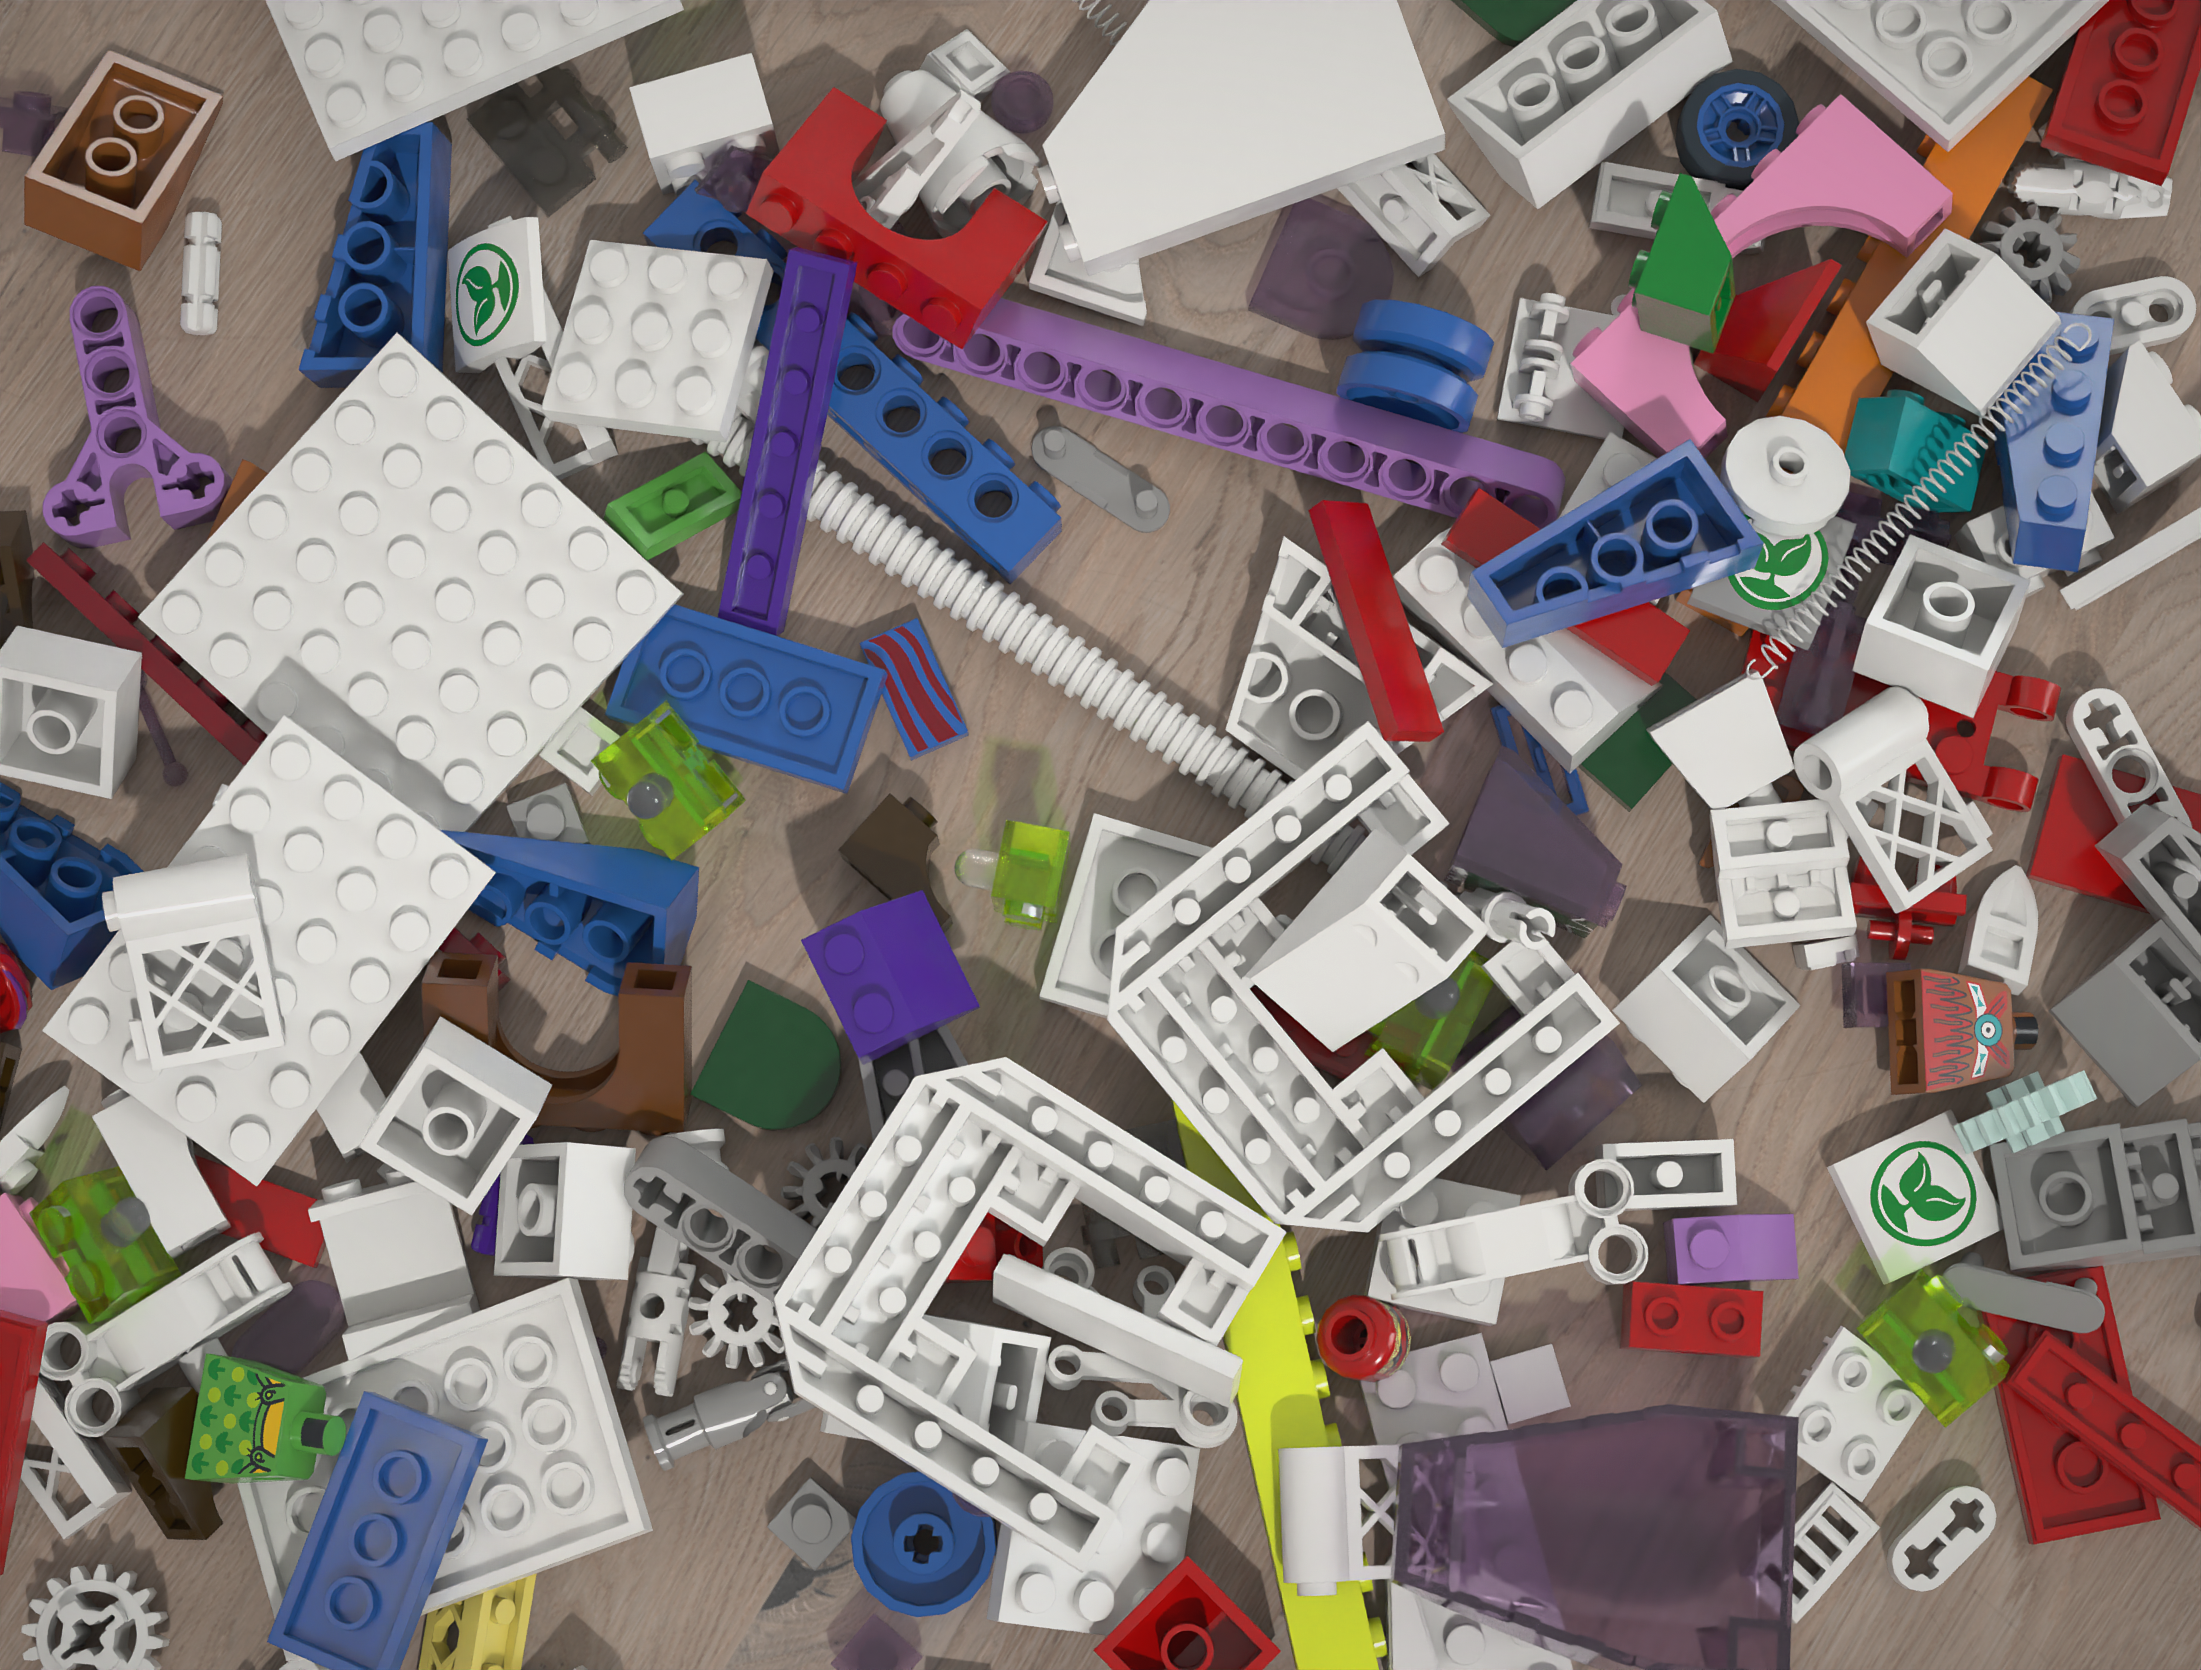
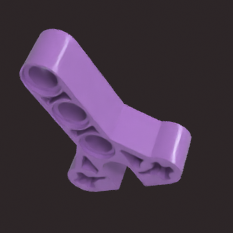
M91 286L82 290L73 299L70 306V324L91 432L66 480L56 484L46 494L43 501V516L47 525L67 543L80 549L95 548L131 540L124 506V494L127 487L133 481L140 478L153 479L160 517L174 530L215 521L233 479L211 456L203 453H189L160 429L140 323L136 313L111 288ZM105 310L118 311V318L110 330L103 333L92 332V324L97 315ZM118 369L129 370V380L122 390L115 393L104 392L105 380L113 371ZM141 429V440L134 450L128 453L116 452L117 439L124 431ZM207 476L213 483L205 486V496L198 499L192 492L200 489L199 479ZM83 503L89 510L80 513V524L74 526L67 519L77 516L76 506Z

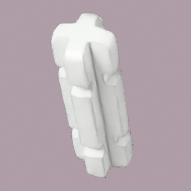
M191 212L185 217L184 238L188 239L189 245L184 246L181 296H185L187 303L181 304L180 325L185 333L192 335H211L217 330L218 309H214L215 305H213V302L218 301L221 252L217 251L215 245L221 243L222 222L217 214Z

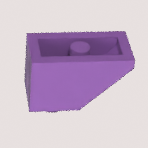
M1793 1214L1674 1218L1663 1222L1668 1284L1692 1286L1799 1279Z

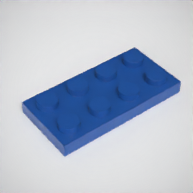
M674 604L623 660L605 715L611 720L644 729L669 709L671 713L651 729L655 734L848 794L888 674L884 669Z
M364 1391L267 1642L330 1670H400L488 1439L375 1392Z

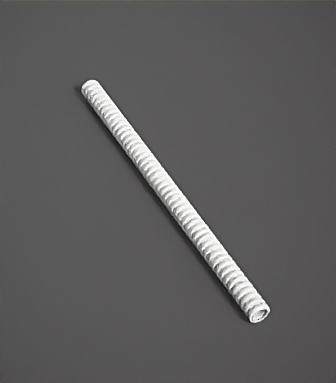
M736 408L727 442L691 438V441L696 445L706 443L709 454L712 456L722 454L724 456V464L728 467L737 464L740 466V475L745 477L755 425ZM818 460L807 514L808 521L812 522L818 519L821 521V530L826 533L831 530L836 531V539L842 544L848 541L852 542V550L858 555L864 552L868 553V560L874 566L880 563L886 565L885 573L891 577L896 574L902 576L901 584L908 588L913 584L917 586V594L923 599L929 595L933 597V604L939 610L945 606L951 609L950 617L956 621L961 617L967 620L966 628L973 632L978 628L982 630V638L988 643L994 639L1000 643L998 648L1004 654L1010 650L1016 653V662L1020 665L1026 661L1032 664L1031 672L1037 676L1044 672L1049 676L1048 684L1053 687L1059 683L1065 687L1064 694L1069 698L1075 694L1082 698L1080 705L1085 709H1088L1091 705L1097 708V717L1102 720L1107 717L1113 719V728L1121 731L1125 727L1131 731L1129 738L1134 742L1140 739L1147 742L1146 750L1150 753H1154L1156 750L1164 754L1162 761L1168 765L1173 761L1180 765L1179 772L1184 776L1189 772L1197 776L1195 783L1200 787L1205 783L1212 786L1211 794L1219 798L1224 794L1229 798L1228 806L1235 809L1240 805L1246 809L1244 816L1249 819L1294 782V780H1291L1287 784L1282 781V772L1277 769L1272 773L1264 769L1266 762L1263 759L1258 758L1254 762L1248 758V749L1245 747H1241L1239 750L1231 746L1233 739L1226 735L1223 739H1220L1215 735L1216 728L1210 724L1204 728L1199 725L1200 717L1195 713L1188 717L1182 713L1184 706L1176 702L1173 706L1168 704L1165 693L1160 691L1155 695L1149 691L1151 688L1149 682L1143 680L1139 684L1134 681V672L1129 669L1121 672L1117 669L1118 661L1110 658L1106 662L1100 658L1102 654L1100 649L1094 647L1089 650L1084 647L1085 639L1081 636H1077L1075 639L1069 637V628L1064 625L1056 628L1052 625L1053 618L1050 615L1044 614L1040 617L1035 614L1037 610L1035 605L1028 603L1024 606L1019 603L1020 595L1016 592H1012L1009 595L1004 593V584L998 580L991 584L987 581L988 574L985 571L973 572L970 570L972 566L970 561L967 559H963L960 562L954 559V550L946 548L942 551L938 548L939 541L932 536L926 540L922 537L923 530L920 527L908 528L905 517L902 515H898L895 518L889 515L891 511L889 506L882 504L877 507L873 504L874 496L869 493L861 496L857 493L858 486L855 483L843 484L840 473L833 471L828 474L825 471V463ZM1349 825L1346 826L1312 854L1310 861L1315 865H1318L1320 861L1324 862L1329 866L1327 873L1333 876L1366 839L1363 835L1365 828L1357 825L1355 829ZM1440 881V883L1443 884L1446 888L1448 887L1446 883ZM1457 892L1455 896L1459 899L1461 893Z

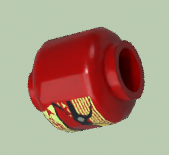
M1353 1294L1338 1299L1325 1310L1318 1323L1316 1341L1320 1356L1332 1371L1344 1378L1376 1382L1389 1378L1403 1366L1410 1352L1411 1333L1407 1320L1397 1307L1366 1295Z

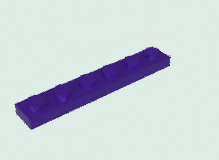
M799 247L789 249L717 617L775 636L783 633L785 629L857 268V262Z

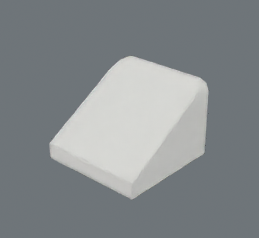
M968 29L927 54L919 69L930 72L957 93L962 89L979 102L1006 79L1010 73Z

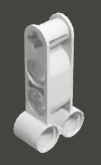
M1597 1159L1581 1166L1572 1175L1568 1185L1569 1196L1378 1235L1379 1242L1386 1241L1397 1293L1390 1294L1391 1300L1582 1261L1586 1271L1596 1281L1606 1285L1625 1284L1635 1280L1644 1271L1648 1262V1247L1643 1236L1636 1229L1619 1224L1617 1215L1621 1214L1630 1205L1634 1195V1182L1629 1171L1621 1163L1611 1159ZM1594 1171L1605 1172L1616 1182L1618 1195L1615 1202L1608 1208L1593 1206L1585 1196L1584 1184L1587 1177ZM1609 1236H1617L1624 1239L1631 1249V1262L1626 1270L1619 1274L1607 1271L1601 1265L1598 1258L1599 1247ZM1408 1240L1412 1242L1420 1280L1419 1284L1416 1282Z
M260 1232L251 1234L233 1243L101 1327L89 1321L55 1322L48 1325L40 1373L51 1380H70L73 1388L70 1389L65 1399L64 1413L67 1422L75 1432L86 1437L103 1436L141 1401L138 1388L178 1364L177 1361L188 1352L212 1339L223 1336L291 1292L293 1287L290 1282L282 1283L259 1243L264 1239ZM69 1333L79 1340L81 1346V1357L73 1368L66 1365L60 1354V1345L63 1338ZM100 1389L107 1391L114 1403L113 1414L106 1423L99 1421L92 1409L93 1398Z

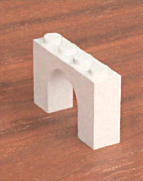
M360 1052L316 1108L346 1163L366 1153V1151L359 1148V1145L376 1114L386 1101L385 1095ZM122 1088L102 1100L101 1104L104 1110L93 1115L92 1118L166 1252L173 1259L231 1227L197 1165L194 1156L193 1140Z

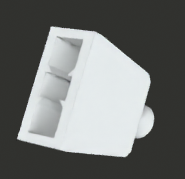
M1749 670V674L1752 677H1761L1757 670ZM1745 672L1646 729L1652 740L1711 810L1725 809L1738 802L1740 807L1782 803L1771 782L1792 771L1794 765L1763 679L1751 680L1746 676Z

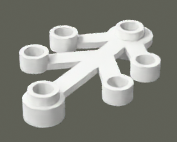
M1064 1247L1056 1249L1048 1255L1042 1269L1057 1276H1067L1073 1283L1098 1293L1091 1286L1095 1273L1094 1266L1085 1253L1075 1248ZM1148 1266L1139 1273L1133 1286V1296L1142 1307V1314L1165 1323L1157 1318L1156 1315L1175 1286V1280L1172 1274L1161 1266ZM1155 1281L1163 1287L1164 1293L1161 1295L1149 1293L1144 1287V1282ZM1061 1345L1053 1349L1046 1362L1045 1377L1053 1387L1060 1390L1073 1389L1081 1380L1149 1383L1155 1386L1168 1399L1132 1400L1124 1393L1115 1390L1102 1393L1092 1408L1091 1422L1095 1427L1110 1436L1121 1434L1126 1430L1127 1426L1175 1428L1180 1437L1187 1443L1199 1448H1213L1227 1441L1236 1427L1237 1409L1233 1401L1228 1408L1110 1354L1082 1352L1075 1346ZM1058 1360L1071 1362L1076 1369V1373L1073 1375L1062 1374L1056 1368L1055 1362ZM1107 1405L1114 1406L1120 1410L1123 1419L1119 1421L1109 1420L1104 1416L1101 1408ZM1197 1410L1207 1412L1213 1419V1425L1207 1426L1199 1423L1193 1417V1412Z

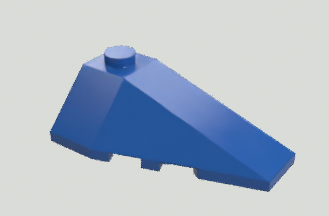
M440 830L496 872L468 910L496 927L508 923L535 939L538 943L534 950L550 960H553L559 954L589 972L585 981L599 990L618 996L627 962L681 965L697 918L699 867L641 849Z

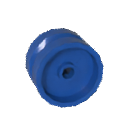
M1371 300L1363 303L1352 338L1363 352L1346 357L1336 393L1341 398L1456 432H1467L1478 399V394L1467 382L1484 378L1494 345L1492 338L1487 332L1464 319L1420 304L1398 300Z
M918 1471L902 1473L878 1486L858 1511L851 1535L854 1567L867 1592L890 1610L914 1617L946 1614L974 1597L991 1575L996 1558L998 1539L995 1518ZM924 1529L932 1530V1536H937L939 1539L937 1550L931 1552L930 1555L919 1553L914 1546L916 1534Z

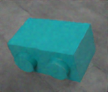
M1894 389L1887 391L1886 397L1858 399L1844 456L1852 477L1905 503L1904 495L1914 496L1912 493L1913 486L1922 487L1920 478H1930L1929 469L1936 468L1939 470L1937 461L1939 459L1947 461L1946 451L1955 452L1954 443H1964L1962 434H1972V432L1965 428L1966 421L1963 418L1946 412H1935L1924 406L1925 399L1922 396L1913 392ZM1976 434L1979 439L1988 444L1986 438ZM1966 435L1967 443L1980 455V458L1975 457L1969 449L1957 444L1956 446L1960 454L1972 464V467L1967 466L1956 455L1949 453L1950 460L1963 472V476L1959 475L1948 464L1940 462L1943 471L1955 481V484H1951L1938 472L1931 471L1935 480L1946 489L1947 493H1943L1935 484L1924 479V485L1938 499V502L1932 500L1925 492L1915 488L1917 496L1930 508V511L1925 510L1917 501L1907 497L1909 505L1923 513L1971 512L1986 449L1977 440Z

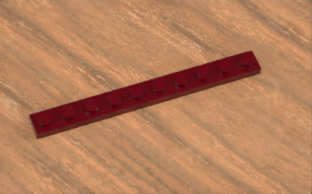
M43 542L26 561L118 648L141 652V669L245 766L268 735L250 718L242 725L238 724L224 710L231 702L203 676L196 683L179 668L185 660L157 634L149 640L133 625L139 619L138 616L140 614L114 589L104 598L88 582L97 573L68 547L61 555H58ZM456 927L452 929L439 946L442 952L498 955V966L506 959L479 932L471 940H468ZM498 968L499 992L511 979Z

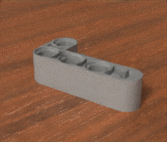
M661 1136L650 1141L643 1149L624 1183V1196L629 1206L638 1214L772 1302L818 1230L685 1141L676 1137ZM708 1209L719 1212L724 1218L713 1215ZM762 1245L774 1248L778 1253L770 1252Z

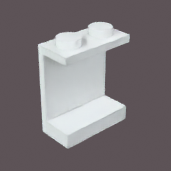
M396 1169L384 1173L387 1182L363 1189L359 1179L327 1186L321 1189L323 1199L315 1201L308 1209L311 1222L320 1220L347 1319L348 1328L343 1333L342 1338L348 1360H353L356 1357L480 1311L452 1203Z

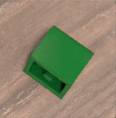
M1679 173L1673 192L1663 190L1656 203L1651 220V228L1656 229L1657 232L1650 252L1640 250L1633 264L1628 284L1630 288L1635 289L1632 307L1638 310L1641 331L1714 354L1735 298L1732 255L1693 177Z

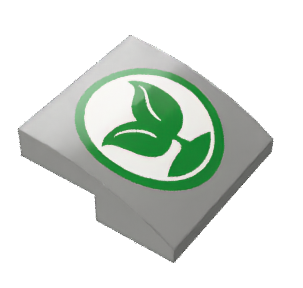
M1741 510V512L1744 514V516L1746 517V519L1748 520V522L1751 524L1752 521H1753V518L1747 516V515ZM1834 516L1828 520L1826 526L1818 531L1792 537L1768 533L1751 524L1764 543L1755 568L1694 587L1687 604L1769 636L1781 638L1778 634V627L1789 629L1786 619L1793 618L1797 620L1795 610L1801 609L1805 611L1803 601L1814 602L1811 593H1822L1820 583L1830 584L1828 575H1838L1837 565H1842L1856 524ZM1831 576V579L1835 585L1837 578ZM1823 585L1824 591L1830 598L1832 589ZM1814 594L1817 602L1825 610L1828 601ZM1806 603L1808 610L1820 622L1823 613L1811 604ZM1797 612L1802 622L1812 631V634H1809L1798 624L1789 621L1793 630L1804 640V643H1801L1790 633L1782 629L1780 631L1788 643L1808 650L1819 625L1803 613Z

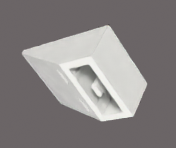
M1375 828L1245 976L1328 1049L1334 1052L1447 979L1489 932L1490 928L1407 851Z
M924 1314L922 1319L978 1353L946 1406L1012 1447L1016 1420L1036 1423L1051 1337L1006 1327ZM823 1412L821 1432L868 1440Z

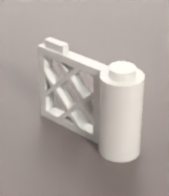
M1897 686L1885 689L1802 743L1795 750L1793 757L1794 768L1800 782L1816 798L1829 802L1896 914L1908 909L1993 850L1987 841V838L1993 833L1974 801L1965 804L1926 739L1929 732V722L1925 704L1918 696ZM1913 764H1916L1928 784L1926 802L1904 795L1906 769ZM1889 781L1888 789L1881 787V785ZM1866 796L1886 803L1883 831L1868 826L1855 804L1857 801ZM1902 809L1924 816L1921 844L1898 837ZM1940 822L1954 827L1967 850L1958 856L1937 850ZM1897 851L1919 858L1916 885L1908 890L1894 869ZM1935 864L1942 866L1934 872Z
M247 853L113 877V891L103 892L102 901L109 932L121 930L128 952L141 1018L129 1020L136 1061L150 1058L152 1071L285 1046L259 915L256 889ZM249 935L253 960L239 980L206 960L220 939ZM207 942L200 954L186 947ZM171 949L193 964L174 991L170 992L148 977L144 959L145 953ZM200 968L232 988L212 1018L180 998ZM255 971L260 994L246 985ZM152 993L166 1001L157 1015ZM239 994L264 1009L268 1032L240 1037L220 1024V1021ZM173 1006L205 1026L192 1047L163 1051L159 1026ZM213 1032L225 1039L224 1041L205 1044Z
M1472 1442L1278 1449L1283 1583H1297V1596L1337 1595L1336 1582L1399 1578H1422L1424 1591L1465 1589L1464 1576L1478 1575ZM1453 1456L1455 1484L1439 1501L1415 1477L1432 1457ZM1417 1457L1408 1469L1396 1459ZM1359 1459H1381L1399 1477L1377 1504L1360 1488ZM1407 1486L1432 1509L1410 1536L1385 1512ZM1454 1502L1456 1503V1517L1448 1510ZM1361 1504L1369 1511L1362 1521ZM1440 1518L1457 1533L1458 1562L1437 1563L1418 1545ZM1378 1520L1402 1545L1385 1565L1363 1566L1362 1538ZM1412 1553L1422 1564L1401 1563Z

